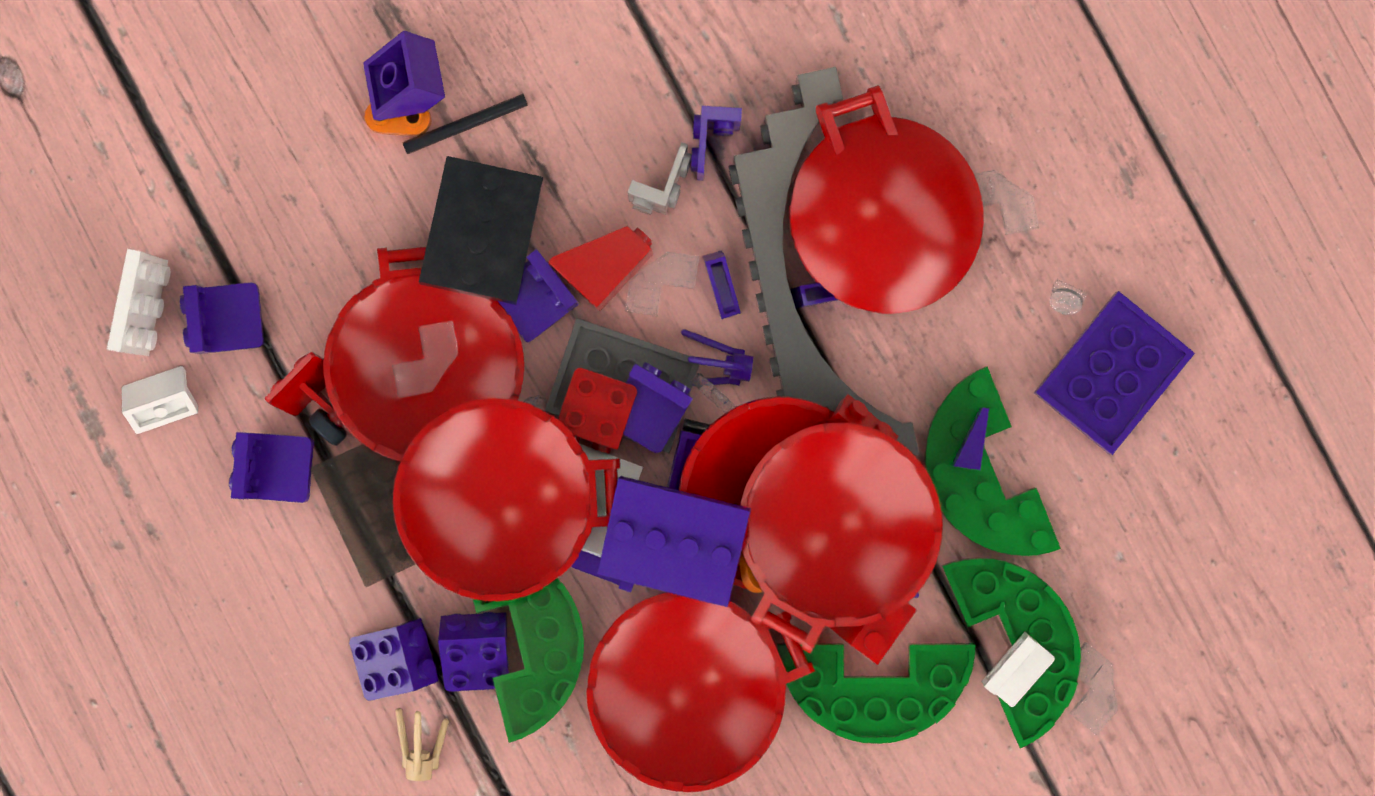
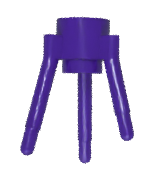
M685 329L681 331L683 336L732 355H726L725 361L689 356L688 361L690 363L724 368L723 374L729 375V377L694 380L692 386L740 385V381H750L753 356L745 355V350L732 348Z

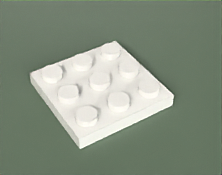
M127 249L107 350L149 356L150 350L155 348L157 342V331H154L156 319L161 317L164 308V300L161 299L163 286H167L170 279L171 270L168 267V260L141 251Z

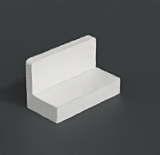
M183 366L124 385L121 388L122 413L136 434L198 413V404L187 387L186 371Z
M1024 632L986 675L982 683L993 695H998L1009 706L1014 707L1054 662L1055 658L1030 635Z

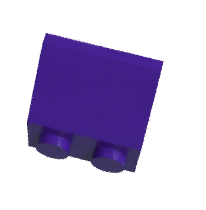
M403 30L363 62L374 120L379 121L425 113L445 98L435 41Z

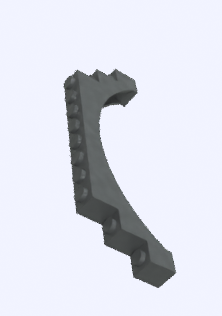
M836 67L799 74L796 78V85L791 87L795 105L801 104V108L766 115L765 125H760L763 144H769L770 148L735 155L733 157L734 165L728 166L732 185L738 184L741 197L735 198L739 217L745 216L747 229L742 230L745 248H752L754 261L749 262L752 281L759 280L761 293L756 294L759 313H766L768 325L762 326L766 345L772 344L775 357L769 358L773 377L779 376L782 388L776 390L777 396L809 400L828 408L832 412H835L840 401L849 394L855 400L861 401L868 411L881 422L887 423L894 433L899 436L897 440L907 447L914 455H919L913 423H901L880 412L859 397L834 373L807 335L793 302L786 277L783 253V219L787 193L800 154L814 129L819 124L816 106L823 103L830 105L843 100Z

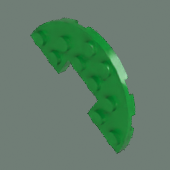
M988 366L981 368L953 387L937 408L928 429L926 451L924 453L925 469L935 485L942 514L955 529L971 541L999 553L1032 556L1059 550L1061 547L1037 488L1029 489L1006 499L985 446L981 470L951 466L980 408H989L985 438L1012 427Z
M966 558L943 564V570L968 627L999 615L1012 646L1026 632L1055 658L1054 662L1014 707L1009 706L998 696L1018 746L1021 749L1042 737L1055 725V722L1062 715L1066 707L1068 708L1075 694L1080 670L1081 648L1074 620L1057 593L1040 577L1019 565L993 558Z
M558 578L540 591L517 599L505 601L473 599L476 614L509 606L524 670L492 678L509 743L522 739L547 724L569 699L580 674L584 654L582 623L572 596Z
M777 643L778 653L786 671L789 672L796 669L786 644ZM817 643L811 654L803 650L808 663L812 662L815 672L786 685L800 708L813 721L835 733V735L861 743L883 744L898 742L914 737L933 724H937L956 705L955 703L964 687L967 686L973 670L976 644L908 643V676H844V644Z

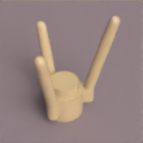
M397 708L396 717L402 750V767L406 768V779L412 781L432 779V770L439 767V756L449 720L447 718L443 719L432 756L430 757V751L421 750V712L416 711L414 750H411L409 753L402 709Z

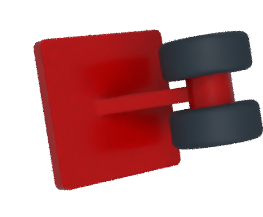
M310 352L299 358L294 364V369L284 379L278 380L271 387L270 393L265 397V400L270 405L292 416H297L314 400L324 410L317 409L310 416L309 422L325 440L337 446L346 438L347 434L331 402L321 392L326 387L323 368L324 358Z

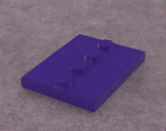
M1117 291L1035 390L1034 394L1105 452L1113 455L1195 353L1120 291Z
M620 476L617 482L597 574L728 607L751 508Z

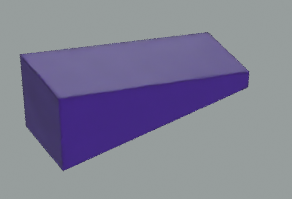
M723 251L703 256L721 319L741 314Z
M820 283L802 285L790 289L796 309L837 301L834 295L827 291Z
M989 408L979 409L951 466L981 470Z

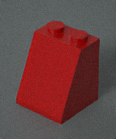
M625 226L553 256L548 263L598 311H601L652 257L653 252L650 247L652 240L638 227L632 231L628 226Z
M907 603L891 615L870 624L857 627L835 626L829 628L850 646L878 665L917 609Z

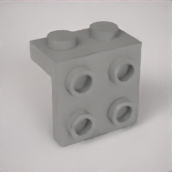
M681 142L664 191L633 180L631 181L628 198L629 202L634 205L633 209L649 215L652 214V211L666 215L668 207L675 208L681 192V185H678L677 182L679 177L686 178L692 160V154L688 153V144Z

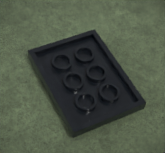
M446 156L419 284L516 305L543 177Z

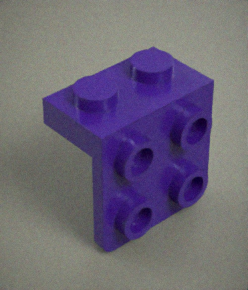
M250 282L213 287L183 286L184 295H180V309L183 315L186 314L187 328L183 329V340L185 346L189 347L190 353L207 354L260 348L264 345L260 295L257 284Z
M644 362L642 367L637 364L634 365L625 382L636 387L637 395L623 434L650 451L659 453L663 450L693 398L688 395L691 390L690 388L673 379L671 384L659 378L662 373L660 370Z
M236 432V439L232 444V456L234 457L233 472L229 478L231 499L307 502L310 498L313 439L301 436Z
M506 612L441 616L438 644L444 687L447 691L495 689L492 678L509 674L506 647L508 623Z
M421 618L388 629L352 637L349 641L363 695L368 701L413 692L439 681Z

